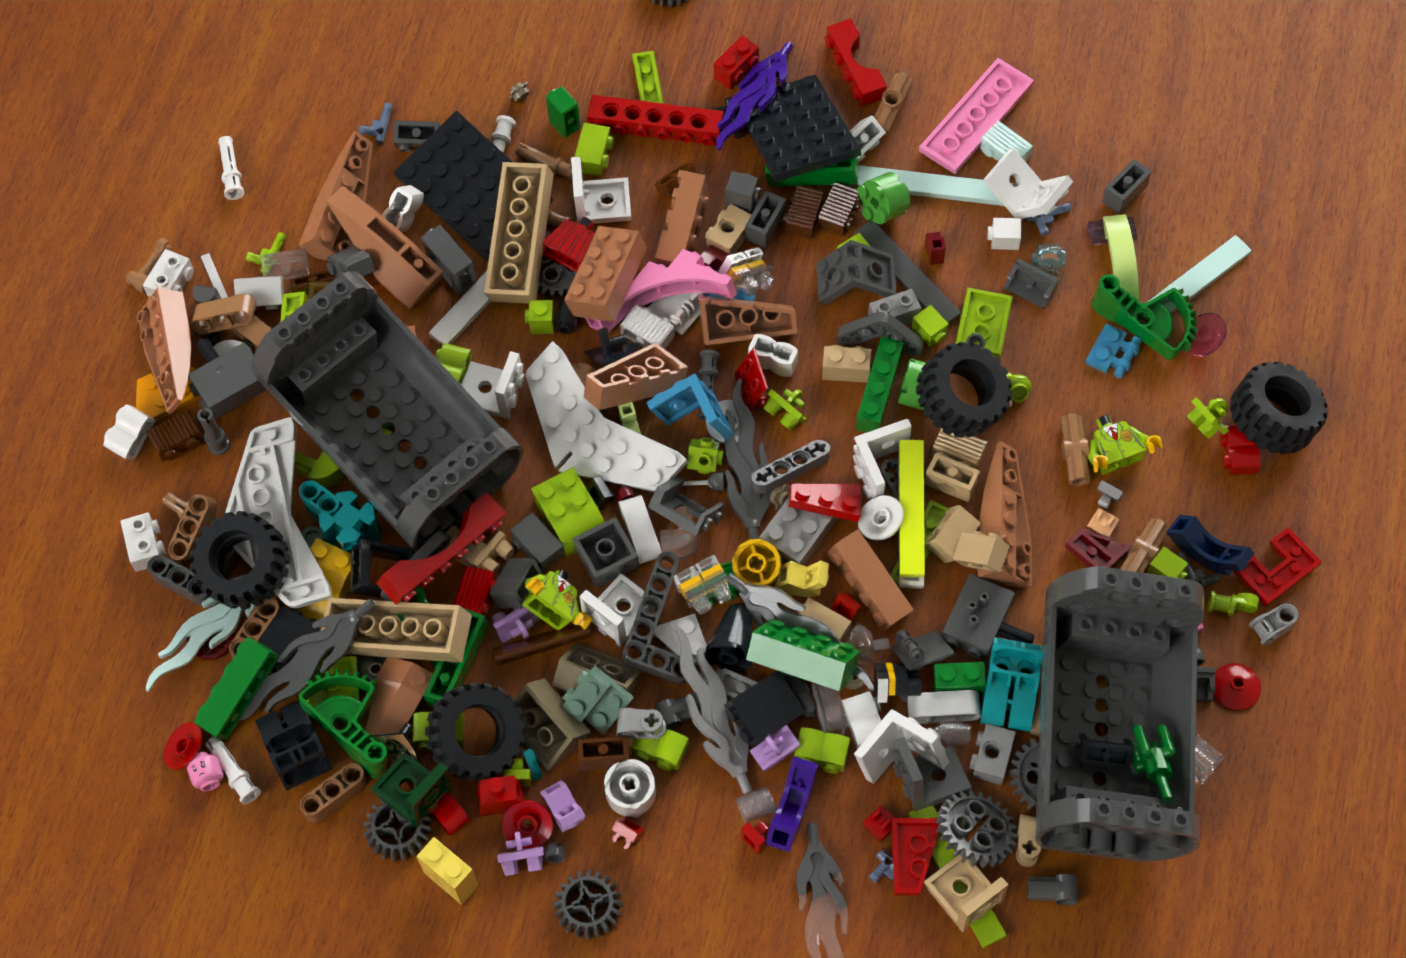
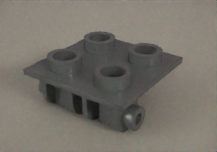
M899 630L895 636L897 645L891 646V649L908 671L921 669L925 665L942 661L955 654L936 630L916 638L910 637L906 630Z

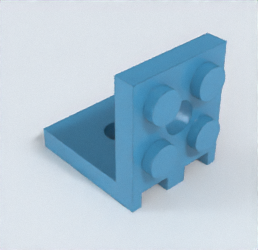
M695 373L684 380L676 382L673 387L656 394L653 399L646 402L649 409L667 426L701 407L708 423L727 440L734 435L712 389L708 390L706 384L702 380L699 381Z

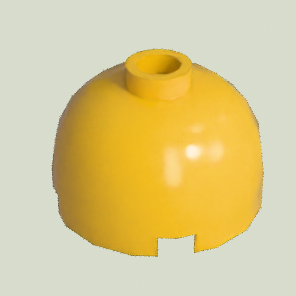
M751 539L742 543L737 548L738 550L732 559L733 571L736 577L745 584L750 582L755 585L768 586L779 576L782 567L781 556L772 544L762 539Z

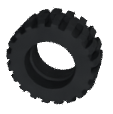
M967 342L952 343L942 348L921 368L922 372L919 373L917 383L919 384L916 386V394L920 395L918 403L920 407L924 408L923 414L925 417H929L933 421L932 425L936 428L941 427L943 429L942 432L948 435L954 433L955 437L963 438L966 435V437L970 438L985 432L1004 416V413L1007 412L1010 406L1009 401L1012 399V391H1009L1012 387L1011 380L1007 379L1006 375L1008 372L1005 367L1000 365L1001 360L997 356L994 358L990 350L986 348L981 349L980 345L971 343L969 346ZM950 374L960 375L973 385L978 396V406L968 405L955 395L950 384Z
M1266 362L1256 365L1248 371L1231 396L1230 410L1233 412L1231 414L1234 423L1238 424L1237 429L1240 433H1244L1248 441H1253L1261 449L1266 448L1268 452H1280V454L1299 452L1302 448L1309 445L1325 424L1328 410L1326 398H1323L1321 388H1317L1316 382L1312 378L1309 379L1306 376L1307 373L1302 370H1296L1295 366L1290 364L1285 366L1282 362H1274L1273 364ZM1269 401L1281 406L1288 415L1277 410Z
M237 511L235 515L232 512L223 514L224 518L222 519L217 516L211 520L212 525L209 527L205 525L201 529L203 534L200 538L196 537L194 541L196 548L191 550L190 558L194 562L190 564L191 572L196 574L193 577L196 584L201 587L205 594L230 608L250 609L251 604L256 607L264 603L263 599L267 598L270 600L275 596L273 592L276 588L281 589L284 584L281 582L283 576H288L289 569L286 568V564H290V555L286 553L289 550L287 542L283 540V535L274 526L254 513L248 514L245 511ZM242 541H255L258 548V558L253 569L240 579L227 580L223 572V563L228 551Z
M487 683L466 684L446 692L432 706L434 710L427 717L429 727L425 728V735L429 736V742L426 743L428 750L432 749L434 754L432 758L435 763L441 762L448 767L449 773H452L453 777L481 780L498 776L503 773V770L509 769L514 764L513 759L519 757L523 751L520 749L521 744L525 743L526 736L522 735V729L526 728V722L521 721L520 718L523 712L520 707H515L513 704L516 700L511 695L506 696L504 694L505 690L500 687L494 688L491 684ZM470 708H480L486 711L493 719L496 727L494 745L490 751L479 756L465 753L458 745L455 737V724L459 715Z

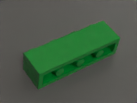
M857 157L779 182L774 181L765 164V177L769 187L834 185L835 182L858 184L859 162Z
M881 336L858 411L856 430L870 432L881 428L902 358L904 342Z
M465 609L472 615L462 663L438 662L423 695L428 706L432 707L446 692L463 686L489 627L485 615Z
M247 637L238 646L237 654L232 662L228 663L225 667L220 681L211 689V695L206 703L199 708L194 722L216 738L228 740L280 655L258 640Z

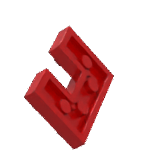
M1289 527L1269 542V545L1284 560L1269 572L1253 555L1248 565L1242 571H1233L1250 591L1259 597V600L1266 607L1313 572L1322 563Z

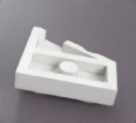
M692 614L670 621L677 624L687 635L694 666L698 665L697 650L702 647L703 651H705L707 645L696 615ZM670 622L656 626L653 636L665 644L671 653L680 656V642L669 626Z

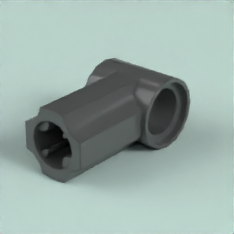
M693 694L692 696L696 702L698 712L701 715L698 699L696 695ZM686 697L678 700L666 699L657 703L654 707L655 710L661 713L667 730H674L685 721L691 719Z
M1059 874L1055 877L1028 876L1027 899L1055 901L1060 905L1078 904V876L1073 874Z

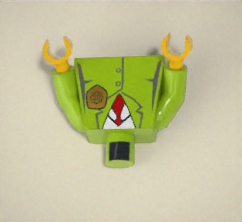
M1104 415L1096 420L1099 430L1094 432L1093 438L1089 442V455L1087 459L1093 465L1094 472H1098V468H1100L1101 474L1104 475L1143 461L1147 451L1146 448L1149 450V453L1153 454L1155 453L1154 447L1162 449L1163 445L1160 436H1148L1133 426H1129L1126 421L1113 424L1110 417Z
M549 571L545 575L538 574L525 581V588L530 592L523 601L522 606L557 631L571 621L573 624L580 625L586 630L593 621L592 617L587 613L579 612L576 600L577 589L567 582L568 574L565 571Z

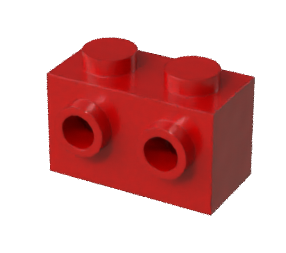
M742 35L713 63L714 79L731 90L751 68L759 63V46Z

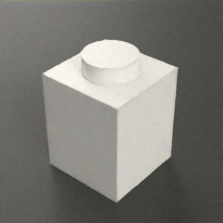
M993 218L992 226H988L987 240H991V249L1019 250L1021 219Z

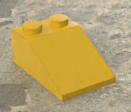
M316 538L310 550L331 586L333 598L345 599L350 591L351 554ZM328 599L295 609L300 611L303 617L309 620L311 618L319 620L324 617ZM284 605L285 608L290 609L289 606Z

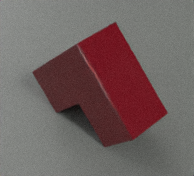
M940 232L926 233L925 244L929 264H943L946 251L944 237H941Z
M710 245L701 254L704 265L719 271L726 257L730 255L713 245Z

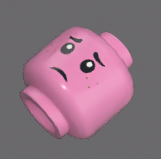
M207 752L198 753L187 766L192 785L203 792L220 786V781L224 777L217 756L208 755Z

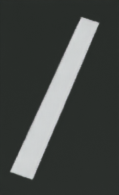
M210 254L201 256L213 287L217 289L221 298L228 297Z

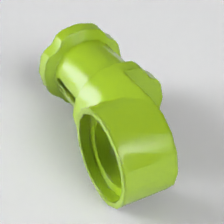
M1211 591L1207 612L1228 613L1230 617L1233 616L1234 610L1256 612L1258 610L1259 597L1251 593L1232 594L1230 597L1216 594V591Z

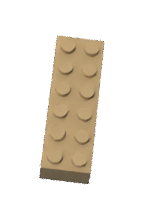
M503 162L484 289V294L491 302L529 304V301L537 299L543 241L545 240L554 173L547 164Z
M328 598L324 617L346 613L351 609L356 610L367 600ZM372 600L376 606L361 618L363 622L360 624L355 640L346 654L462 663L472 615L460 605L400 602L395 605L392 601ZM397 614H404L403 622L398 618Z

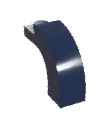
M1179 515L1166 531L1172 541L1182 551H1185L1187 556L1205 568L1222 575L1230 576L1233 571H1242L1255 554L1250 547L1230 545L1218 540L1204 528L1196 516Z

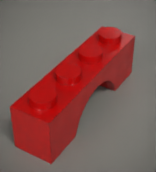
M850 18L827 26V36L824 37L828 49H832L836 65L841 66L845 82H849L851 85L853 98L855 100L858 99L861 107L882 100L883 93L887 91V85L879 70L863 67L852 57L853 53L859 48L860 34L852 19Z

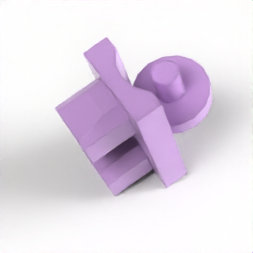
M524 606L522 609L514 608L513 612L507 616L504 612H499L492 617L494 621L493 626L502 643L520 634L524 639L528 638L529 633L527 630L540 621L538 616Z
M785 725L771 736L768 735L763 742L751 749L750 752L762 770L766 772L800 748L801 745L789 727Z
M520 831L515 832V840L506 841L507 849L517 847V851L498 854V863L502 864L505 876L518 874L517 860L527 858L529 872L542 870V855L545 854L544 847L523 849V846L532 845L531 837L521 839Z

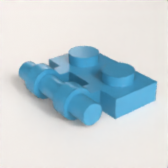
M1105 324L1085 364L1104 373H1107L1108 369L1113 367L1116 369L1114 376L1122 378L1124 373L1130 369V362L1133 356L1138 354L1140 350L1139 345L1142 340L1134 336L1131 342L1124 341L1127 335L1126 332ZM1119 350L1124 352L1123 357L1120 359L1115 357Z

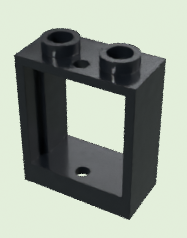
M363 539L352 546L350 593L381 598L382 589L379 585L370 584V556L395 561L410 560L414 556L415 550Z

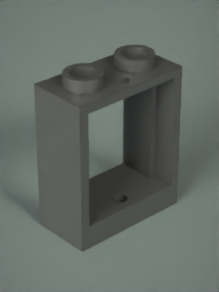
M441 225L428 230L421 237L425 254L443 270V280L458 297L465 294L477 282L471 259Z

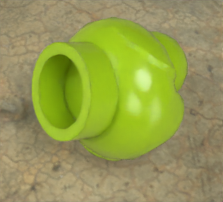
M1008 372L1006 376L1007 379L1011 380L1012 387L1009 391H1012V401L1018 403L1025 401L1031 392L1032 385L1027 376L1013 375Z

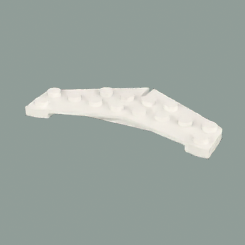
M553 341L528 368L526 372L528 385L554 467L560 473L574 467L579 477L588 479L601 477L604 482L655 492L657 486L675 477L689 462L678 451L604 418L595 406L583 398L585 386L570 364L564 351Z
M292 417L256 427L250 432L225 513L232 512L235 515L237 511H245L248 514L254 513L269 522L283 535V540L287 542L289 550L286 552L290 555V564H286L289 573L287 577L283 576L281 582L284 584L281 589L276 588L274 592L290 608H300L333 598L329 582L291 516L297 437L296 423ZM247 540L233 546L253 568L258 558L256 542Z

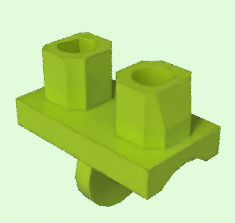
M771 389L767 393L770 398L763 408L775 417L783 407L787 413L779 421L791 431L799 422L804 424L808 420L794 408L797 405L801 409L805 405L801 400L803 395L801 390L797 389L792 393L789 389H786L783 393L788 398L786 401Z
M1197 397L1191 401L1195 408L1187 417L1208 439L1218 430L1223 435L1229 431L1218 419L1225 417L1228 410V404L1224 399H1212L1208 407Z

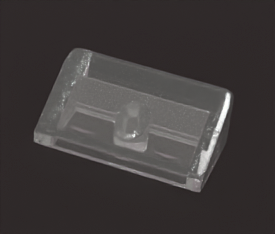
M305 248L260 256L263 277L283 276L284 280L310 274Z

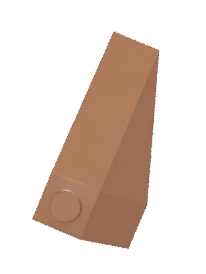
M387 657L375 677L377 680L376 693L370 705L365 731L370 735L399 733L403 725L408 723L423 697L433 673L413 662Z

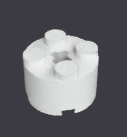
M628 759L627 761L614 764L607 771L604 779V789L607 802L612 810L622 816L637 818L650 809L655 801L656 786L654 776L645 763L635 759ZM632 786L635 787L634 790H633V789H630L629 791L626 790V787H627V788H631Z

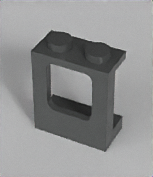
M675 476L657 486L648 507L693 535L697 536L704 531L707 532L713 525L717 526L723 517L721 511L725 504L720 502L710 509L701 506L680 493L685 480L679 476ZM681 508L699 519L697 524L675 510Z

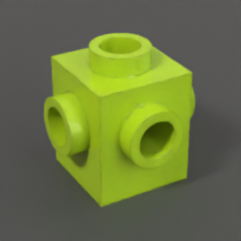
M712 438L692 439L689 445L687 469L697 470L702 474L715 472L717 465H722L723 451L719 450L720 442H715Z

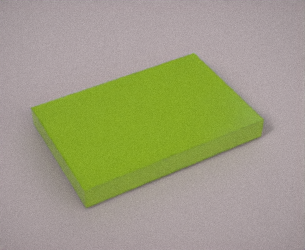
M967 288L955 344L966 342L971 334H980L985 340L984 348L990 350L994 358L997 356L1000 359L1013 296Z

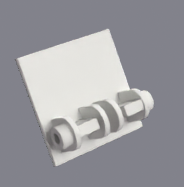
M683 293L653 301L648 308L655 316L670 320L674 325V331L683 335L700 316L698 295H704V293Z

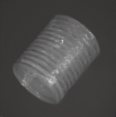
M767 787L736 798L739 812L745 823H750L752 820L754 821L776 812L773 798Z

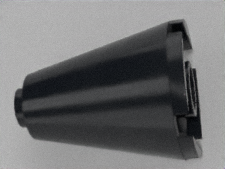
M744 603L731 604L727 608L704 651V657L709 665L713 666L715 663L721 666L720 669L726 668L735 673L745 672L749 666L751 668L753 662L746 660L752 637V617Z

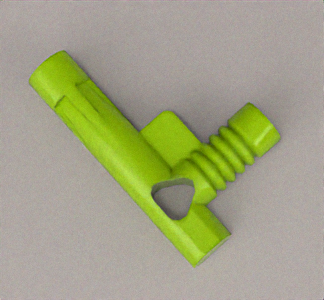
M279 232L270 250L263 248L260 255L248 252L246 260L262 265L260 272L268 275L286 239V235Z

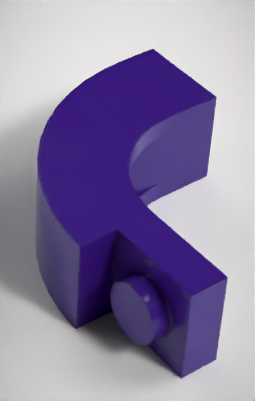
M794 756L782 798L770 824L766 845L790 852L811 796L818 764Z

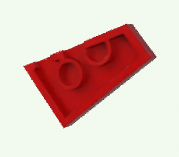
M791 484L788 507L859 522L861 517V484Z
M892 818L894 896H920L939 833L936 831L939 826L936 823L937 818Z

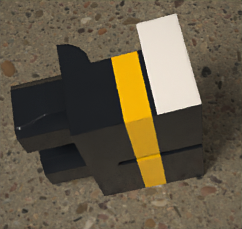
M875 663L874 685L877 703H887L888 695H900L904 702H907L908 696H921L919 670L908 671L903 663Z

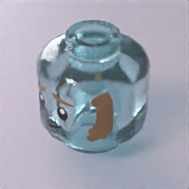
M1057 243L1038 245L1036 252H1032L1031 255L1032 266H1036V268L1048 274L1059 273L1062 267L1066 265L1065 249H1061Z

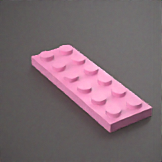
M997 58L919 146V152L953 174H956L980 147L982 136L997 121L1001 122L1033 86L1034 80Z

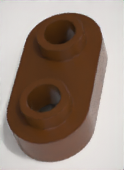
M691 162L685 163L659 179L655 183L658 193L665 196L671 195L674 188L679 186L677 178L679 170L696 173L694 165Z

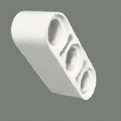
M642 495L619 501V509L631 544L638 555L639 564L657 559L662 552Z
M975 690L923 692L921 696H908L907 699L908 716L914 718L920 724L974 721L981 718L979 692Z

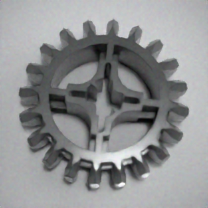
M380 799L382 805L379 807L373 804L372 809L375 813L368 812L366 816L370 821H366L363 824L364 828L368 829L364 832V837L369 839L367 845L374 847L373 852L375 855L381 853V857L384 860L391 855L392 862H396L398 856H401L402 861H406V854L409 853L415 858L416 853L414 850L417 848L419 851H422L424 848L421 842L429 843L430 841L426 834L432 833V827L428 826L432 823L431 817H428L427 813L420 821L421 825L417 828L414 836L406 842V836L414 832L416 827ZM390 814L389 820L385 823H382L379 827L384 817ZM396 819L402 826L401 830H399L400 837L398 836L397 831H395V825H397ZM379 837L395 838L397 845L387 844Z
M589 869L586 870V876L583 877L581 872L577 871V879L574 880L572 876L568 875L567 880L569 884L560 883V888L564 892H555V897L559 899L553 902L554 908L558 909L554 912L555 917L561 918L558 922L560 927L567 925V934L575 930V938H579L582 932L585 934L586 940L590 939V933H594L596 938H600L599 930L602 929L604 933L608 934L610 931L607 925L609 924L613 927L617 925L616 920L612 917L620 918L622 915L617 910L623 907V902L618 900L622 897L621 891H615L617 889L616 882L609 884L610 876L607 875L601 880L600 871H597L594 877ZM587 887H596L605 894H592ZM579 889L580 897L572 902V905L567 906L572 894ZM584 895L587 896V899L592 904V914L589 913V910L584 904ZM609 903L606 913L597 920V911L604 907V904ZM570 915H584L588 918L589 923L579 922Z

